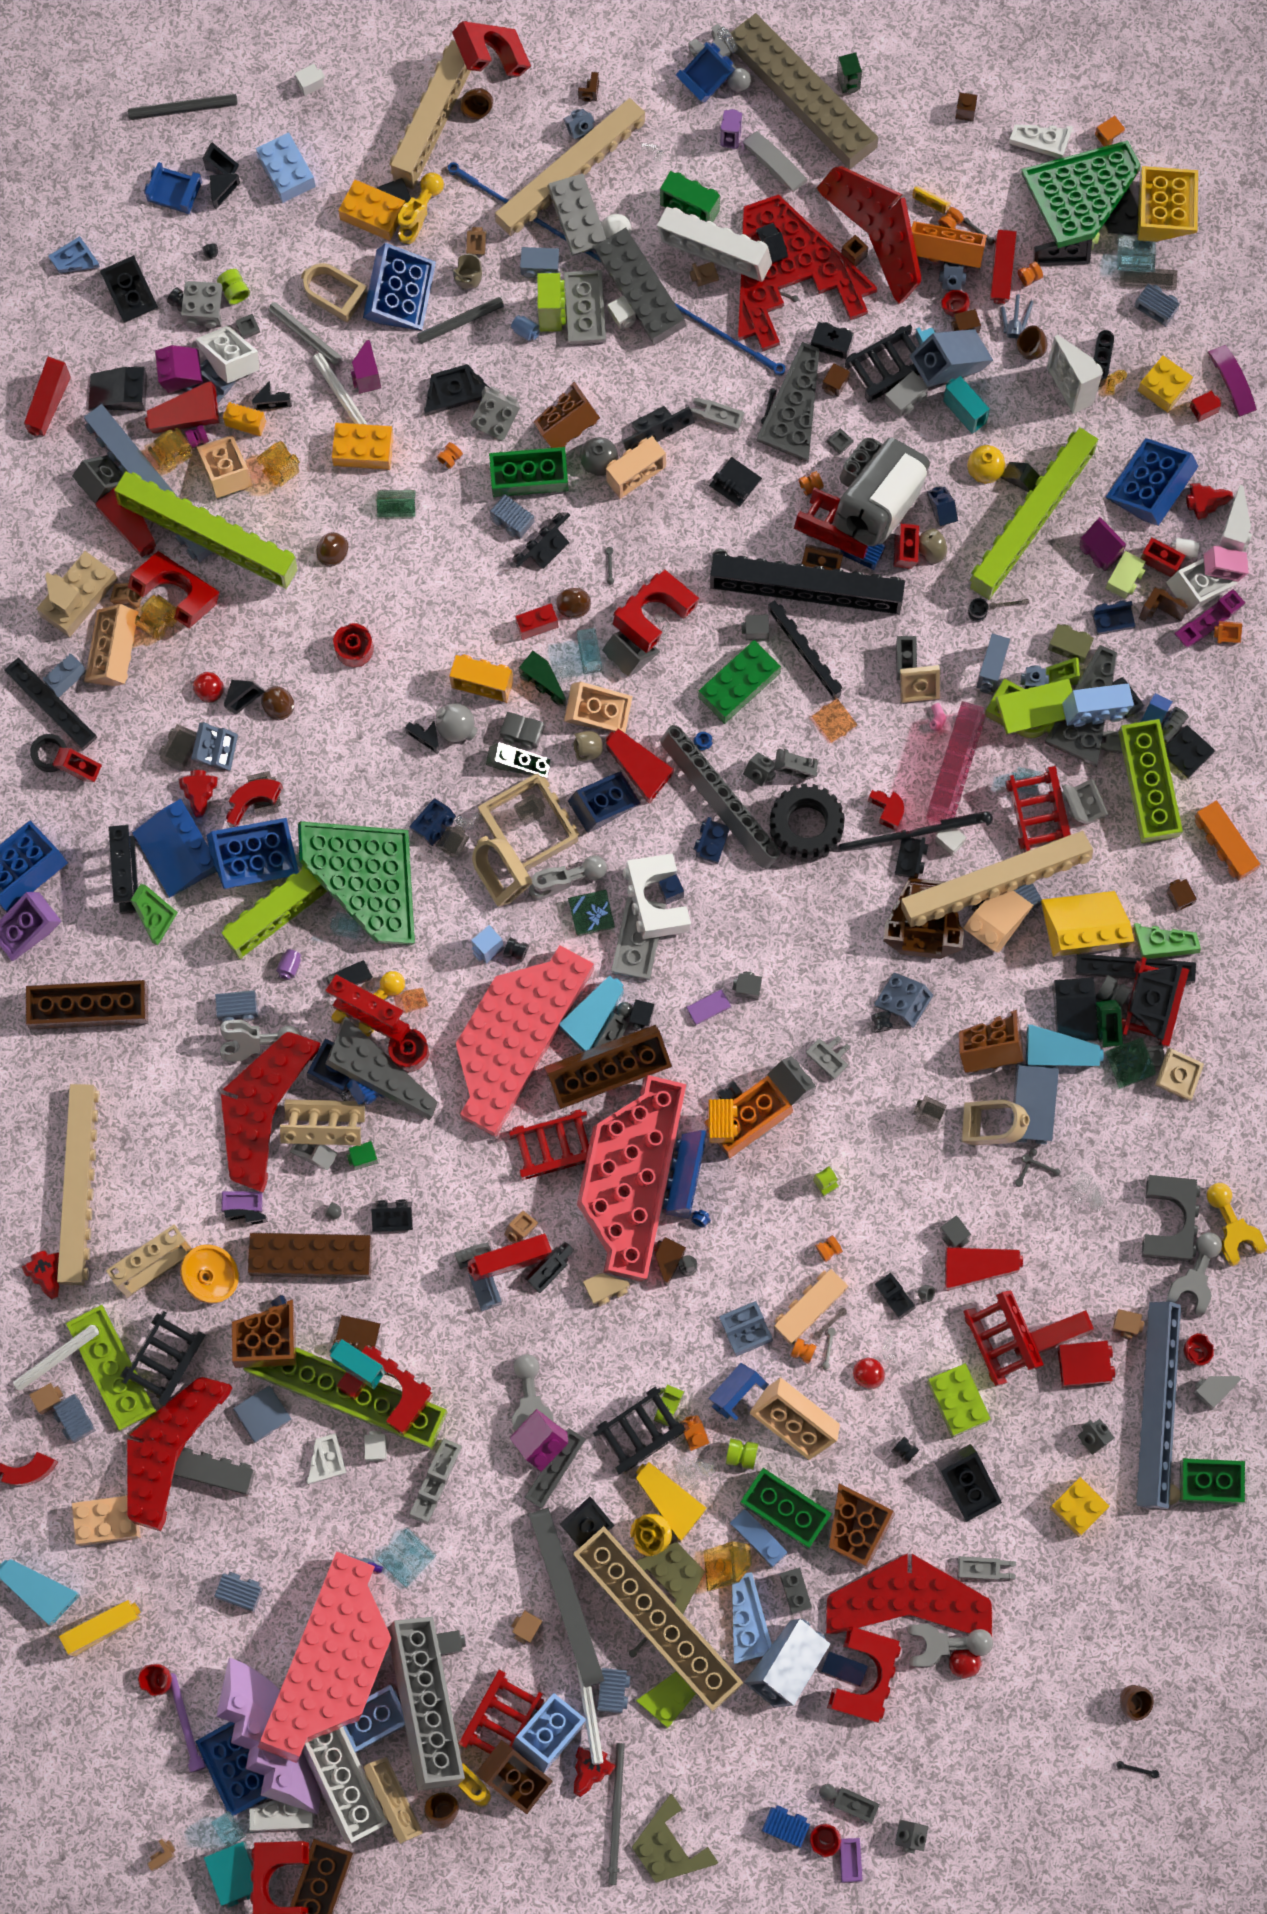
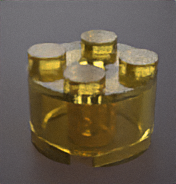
M175 428V432L172 430L166 431L154 441L156 445L153 448L151 446L148 448V452L160 468L168 473L177 467L176 463L181 460L185 462L192 456L190 453L192 446L178 428Z
M282 441L274 443L257 456L258 464L262 463L264 467L262 472L274 485L279 484V487H282L299 473V459L296 455H291L288 452L286 445Z
M157 594V597L153 595L140 609L143 613L140 617L136 616L135 625L152 638L160 641L165 635V630L168 627L172 628L176 624L177 620L174 619L177 607L159 594Z

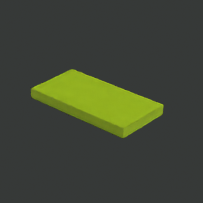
M1065 679L997 696L995 699L1006 735L1066 720L1062 703L1073 691L1070 680Z

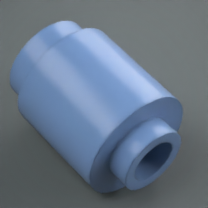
M517 315L511 324L514 332L528 341L535 340L540 333L539 325L525 316Z

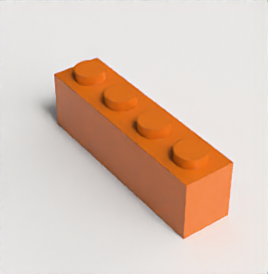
M1217 800L1196 813L1195 823L1200 830L1203 829L1207 834L1206 840L1211 846H1215L1217 856L1222 862H1226L1228 872L1233 878L1236 877L1239 881L1259 868L1260 862Z

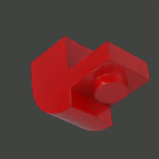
M872 790L868 802L884 809L879 824L897 831L904 815L902 798L894 791L889 798L886 793L880 790Z

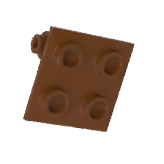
M341 1315L333 1345L335 1342L339 1343L343 1339L361 1352L365 1346L371 1349L372 1346H376L381 1323Z

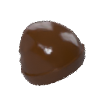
M483 88L471 89L461 99V111L470 119L477 120L485 117L493 107V97Z
M1035 325L1026 327L1017 339L1019 353L1027 360H1036L1044 356L1048 348V341L1044 331Z
M336 532L325 534L320 539L316 548L319 562L326 566L340 564L347 555L348 541L344 536Z
M568 588L558 595L556 605L562 615L569 618H580L590 610L591 599L583 589Z
M272 686L261 697L262 707L270 718L284 720L293 713L294 700L291 694L283 687Z
M1129 1685L1123 1688L1120 1693V1706L1125 1716L1130 1720L1139 1721L1149 1715L1154 1704L1152 1693L1146 1687L1139 1685Z
M444 1792L432 1795L424 1806V1814L433 1827L438 1829L449 1827L457 1817L459 1810L457 1799L453 1795Z

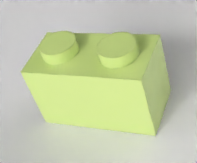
M1125 551L1105 589L1124 599L1127 598L1128 594L1133 595L1137 587L1135 584L1137 578L1142 579L1146 571L1143 568L1146 561Z

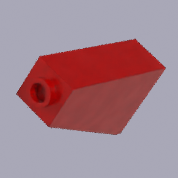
M998 229L996 233L990 300H994V304L1004 305L1005 302L1010 300L1017 231Z
M49 356L46 359L24 421L27 432L33 436H45L71 379L65 362Z
M207 382L147 410V417H145L147 429L149 428L154 434L220 423L216 387L212 382Z
M113 488L95 503L97 510L141 558L145 555L149 556L155 550L156 543L144 518L119 505L114 491L115 488Z
M618 728L615 733L612 731L606 738V748L644 799L650 804L674 775V769Z
M540 1234L473 1257L468 1262V1272L474 1281L540 1263L552 1250L546 1234Z
M947 1247L945 1251V1290L949 1291L1018 1273L1020 1268H1023V1255H1020V1250Z
M1087 1310L1033 1331L1030 1334L1038 1353H1042L1059 1345L1090 1335L1094 1327ZM1015 1348L1014 1351L1016 1356H1021L1022 1359V1354L1019 1348Z

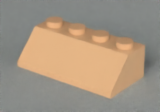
M122 604L97 610L84 682L108 686L125 684L128 677L127 671L131 660L132 645L135 640V629L138 624V611Z
M781 1377L764 1390L750 1410V1414L808 1460L834 1444L838 1439L840 1424Z

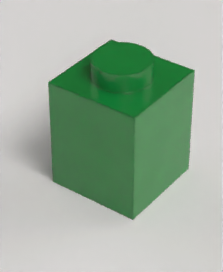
M372 1141L363 1143L361 1146L349 1148L350 1154H347L350 1166L354 1165L355 1170L378 1164Z

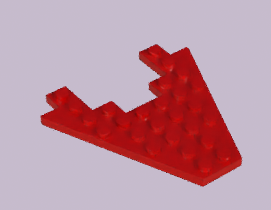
M779 194L744 206L742 234L748 236L753 241H760L756 229L774 222L778 233L781 232L783 235L788 258L771 264L763 282L741 274L739 341L756 335L762 351L779 346L780 341L768 312L784 307L779 289L810 278L813 279L819 294L837 288L850 320L868 314L862 297L876 293L877 287Z

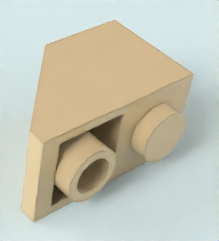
M47 572L45 577L49 600L55 609L69 617L82 599L79 593L80 590L73 584L67 585L64 583V580L59 575H51Z
M599 1273L583 1281V1285L593 1305L598 1304L599 1307L609 1303V1298L613 1296L619 1298L628 1293L627 1290L630 1289L629 1282L604 1273Z

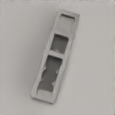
M758 131L743 141L745 148L752 152L763 166L769 169L770 174L792 192H795L807 182V178Z
M443 1438L411 1509L410 1518L428 1525L462 1449L461 1445Z

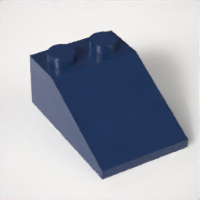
M621 771L576 790L568 799L569 805L587 833L606 825L641 804Z

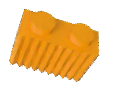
M231 402L228 403L223 415L225 426L260 437L266 424L263 411H256V409H249V407H242V405H235V403Z
M733 1099L709 1100L710 1143H734V1137L738 1136V1127L734 1125V1117H738L737 1105H734Z

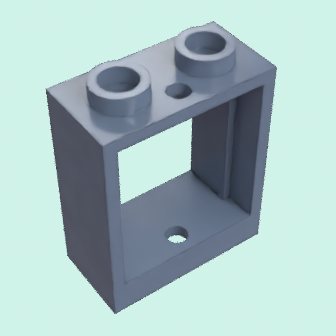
M991 634L976 686L981 692L986 694L995 693L1010 638Z

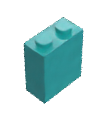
M961 376L957 379H951L946 384L943 402L973 434L987 423L990 408Z
M343 1339L339 1343L335 1342L330 1350V1353H332L330 1357L334 1364L372 1389L376 1388L386 1373L381 1364Z
M245 1841L204 1857L221 1906L227 1905V1908L239 1904V1899L246 1897L247 1900L250 1899L251 1892L253 1891L251 1871L254 1870V1864Z

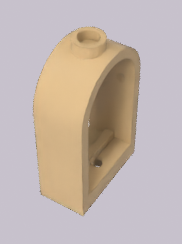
M319 263L311 266L309 269L306 268L301 275L308 299L348 323L368 294L367 286L326 263ZM321 274L330 275L355 291L341 309L309 289V284L314 277Z
M484 836L477 841L478 844L474 848L472 855L473 866L497 907L510 904L532 884V879L512 846L506 840L501 838L489 840L487 836ZM490 846L496 849L515 880L506 889L503 888L489 864L488 850Z
M1008 1100L964 1102L962 1142L974 1146L1014 1143L1025 1134L1030 1122L1029 1116L1022 1106ZM1012 1108L1014 1122L1007 1133L1003 1135L980 1136L982 1110Z

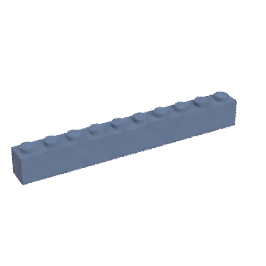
M102 404L84 416L85 428L90 434L94 433L97 436L95 440L101 448L106 447L109 458L113 462L117 461L120 466L118 468L123 475L125 471L129 473L134 472L140 475L142 480L146 482L152 481L164 491L167 489L173 492ZM178 534L175 536V539L181 546L184 544L188 548L186 552L192 560L196 558L200 563L213 553Z
M1170 1301L1149 1302L1139 1472L1137 1474L1138 1490L1136 1494L1137 1506L1145 1508L1169 1509L1181 1305Z

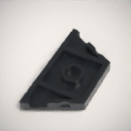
M1130 188L1126 190L1104 223L1108 233L1138 234V205Z
M468 364L431 374L427 402L424 409L425 416L481 400L484 387H490Z
M1174 965L1138 973L1129 1012L1160 1040H1164L1183 965Z

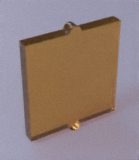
M838 698L829 705H824L823 709L812 715L814 721L831 743L841 736H846L848 731L857 726V723Z

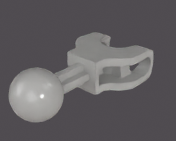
M716 24L711 28V35L714 38L713 43L721 49L719 53L723 57L726 55L730 58L728 34L719 24ZM693 39L688 43L689 51L694 57L705 47L697 39ZM732 64L735 70L727 78L728 85L735 92H743L750 86V74L747 70L736 68Z
M592 855L584 860L582 866L568 871L565 866L536 872L532 877L529 894L534 900H542L568 889L572 881L584 877L590 880H599L606 874V862L600 856ZM534 888H535V890H537V891H543V893H542V894H537V893H535Z
M228 1020L222 1023L220 1032L225 1039L234 1041L226 1042L221 1046L220 1056L224 1061H243L252 1054L260 1053V1045H271L286 1032L301 1035V1032L294 1026H284L278 1033L260 1034L259 1026H251L243 1020Z
M1211 1232L1199 1236L1196 1242L1199 1256L1193 1270L1189 1269L1184 1277L1176 1279L1171 1284L1166 1298V1302L1175 1303L1181 1293H1191L1196 1299L1194 1312L1200 1317L1205 1314L1212 1297L1211 1291L1207 1286L1209 1276L1205 1275V1271L1210 1259L1216 1257L1222 1249L1221 1239Z
M529 1354L519 1356L514 1363V1372L518 1378L522 1379L524 1398H520V1407L512 1417L514 1432L536 1409L554 1422L550 1409L542 1404L540 1396H536L534 1378L539 1373L540 1366L538 1360Z
M929 1624L910 1625L907 1627V1632L910 1635L921 1636L927 1643L926 1651L922 1655L910 1658L909 1665L912 1667H933L943 1656L950 1655L951 1650H969L976 1656H984L993 1648L992 1636L983 1629L972 1631L968 1637L949 1638L948 1633H939L935 1627Z

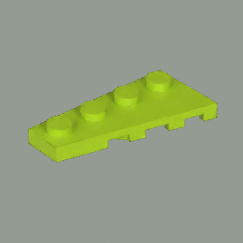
M674 1672L636 1701L668 1728L696 1693L677 1672Z

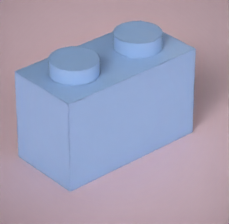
M490 925L471 940L472 950L474 951L473 955L478 961L483 960L486 964L504 949L502 938Z

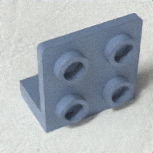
M893 973L876 1000L875 1006L900 1016L908 1026L914 1028L934 995L925 984L898 973Z

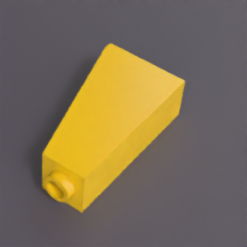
M650 1462L646 1465L642 1464L636 1471L638 1475L636 1477L637 1482L660 1515L669 1522L676 1538L682 1542L707 1508Z
M126 1600L61 1634L59 1638L68 1655L75 1657L140 1620L138 1614L141 1611L136 1602L132 1603L130 1600Z

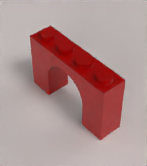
M462 21L452 31L467 70L481 72L492 61L485 44L497 53L507 75L519 77L531 67L516 29Z
M159 551L130 575L128 588L141 597L146 596L152 589L161 584H173L182 588L188 596L177 605L174 619L189 629L217 604L220 593L214 587Z
M664 569L660 574L656 573L648 585L644 584L636 596L632 595L623 608H617L613 614L612 625L645 653H648L659 642L662 631L643 615L641 608L647 603L659 602L667 605L681 618L685 619L696 608L699 597Z
M365 1346L362 1353L381 1364L386 1372L384 1375L393 1377L402 1387V1398L386 1422L404 1436L433 1397L430 1392L431 1388L424 1382L419 1384L413 1380L415 1376L409 1371L405 1370L402 1372L397 1368L399 1365L392 1359L388 1358L386 1360L381 1357L382 1352L374 1346L371 1349ZM346 1372L338 1382L337 1387L355 1400L366 1384Z
M848 1627L843 1647L869 1656L876 1665L877 1679L874 1686L868 1692L860 1695L832 1688L827 1709L879 1723L885 1712V1707H883L884 1700L888 1698L890 1693L889 1681L890 1678L894 1677L896 1670L894 1666L895 1658H898L900 1655V1641L859 1628Z
M304 1841L254 1842V1848L251 1852V1857L254 1861V1870L251 1871V1881L253 1882V1891L250 1895V1901L253 1904L251 1914H308V1908L277 1906L270 1898L268 1884L272 1874L282 1866L309 1864V1843Z

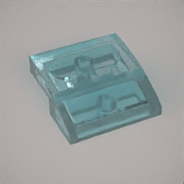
M1118 235L1117 270L1155 272L1156 242L1139 241L1138 236Z
M407 1527L377 1560L407 1588L437 1555Z

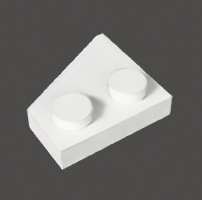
M336 1433L316 1439L307 1480L308 1484L347 1474Z

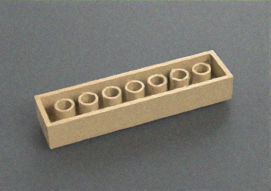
M451 40L449 46H445L443 58L436 65V73L434 77H430L426 93L423 92L420 98L421 104L419 108H415L412 116L413 120L411 124L408 123L406 126L405 137L400 139L397 146L398 151L390 160L389 165L391 166L393 181L403 178L405 186L411 189L415 188L471 70H467L456 41Z

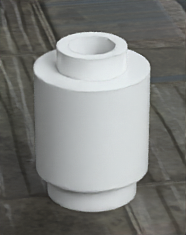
M1176 538L1175 541L1171 542L1170 547L1186 555L1185 559L1197 558L1199 543L1195 542V540Z

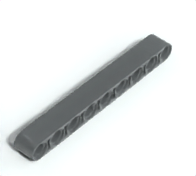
M671 725L660 739L662 747L756 863L762 868H770L780 856L779 848L679 726Z
M549 1508L530 1513L529 1516L584 1687L587 1688L604 1682L605 1680Z

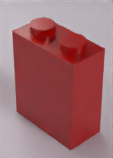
M1108 1340L1063 1344L1057 1347L1062 1388L1109 1384L1113 1381L1112 1378H1115V1367L1111 1366L1110 1358H1113L1112 1346H1108Z

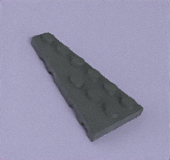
M802 342L756 441L809 463L819 348Z
M1099 645L1074 690L1112 686L1118 656L1117 652ZM1066 720L1056 722L1045 739V744L1097 767L1106 721L1100 724L1090 722L1079 727L1067 725Z
M345 1016L325 1064L423 1118L430 1120L433 1117L438 1102Z

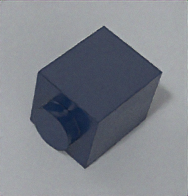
M677 874L659 881V889L666 905L684 898V889Z

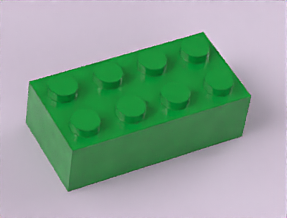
M565 447L489 453L493 497H502L504 494L515 496L569 491Z
M753 640L698 690V698L726 724L781 673V665Z
M762 1468L740 1501V1505L807 1550L810 1549L832 1514L765 1468Z

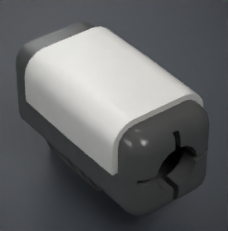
M864 438L844 463L839 477L841 483L847 486L848 489L840 499L834 517L835 527L866 546L873 547L882 544L920 495L930 467L929 459L895 438H888L883 444L873 438Z

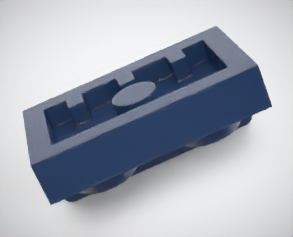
M1120 600L1111 605L1106 603L1097 605L1092 613L1097 635L1134 629L1136 626L1131 609L1132 601Z
M434 798L409 827L413 832L423 837L429 845L433 846L457 817L450 807Z
M708 817L706 822L703 821L700 828V833H702L701 839L696 840L693 849L696 851V857L718 864L730 829L724 824L712 821L711 817Z

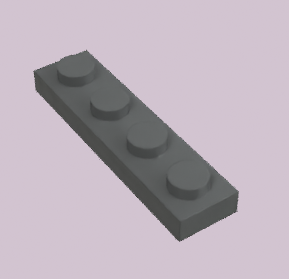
M570 1428L566 1431L568 1434V1444L540 1472L525 1496V1499L541 1509L547 1503L586 1441L584 1437Z

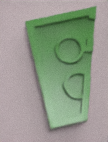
M141 883L131 902L152 943L159 945L178 912L148 886Z
M1134 923V932L1141 957L1151 959L1196 954L1201 951L1196 932L1172 929L1171 931L1162 930L1158 926L1150 928Z

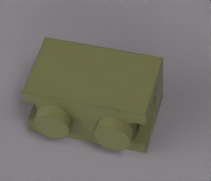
M1057 624L1048 650L1069 659L1077 657L1079 662L1084 664L1094 638L1087 632L1073 630L1069 625Z

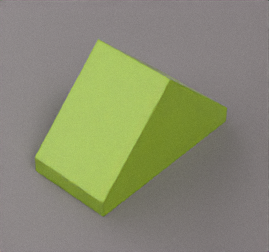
M1075 657L1046 667L1049 683L1069 679L1071 685H1077L1080 678L1078 658Z

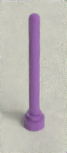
M171 1673L172 1682L170 1687L190 1756L189 1772L192 1773L205 1769L206 1766L204 1759H201V1756H198L177 1677L174 1673Z

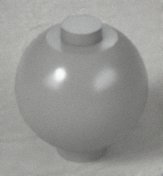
M452 703L441 707L437 711L436 728L444 739L450 742H461L465 739L471 741L475 737L478 729L474 726V716L469 708L462 704Z

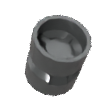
M1108 975L1099 989L1096 998L1101 1001L1116 1000L1122 1008L1132 988L1125 984L1119 985L1118 980Z

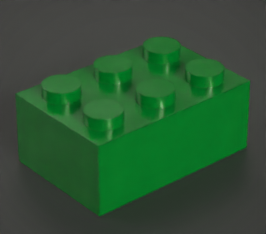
M670 171L660 188V205L665 208H678L683 213L696 215L705 222H714L720 212V194L714 189L703 187L698 181H691L685 178L679 172Z
M1183 1458L1180 1460L1179 1502L1242 1505L1245 1503V1461Z

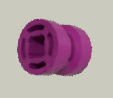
M203 425L197 426L195 430L189 429L185 431L191 449L197 447L200 443L206 444L209 442Z

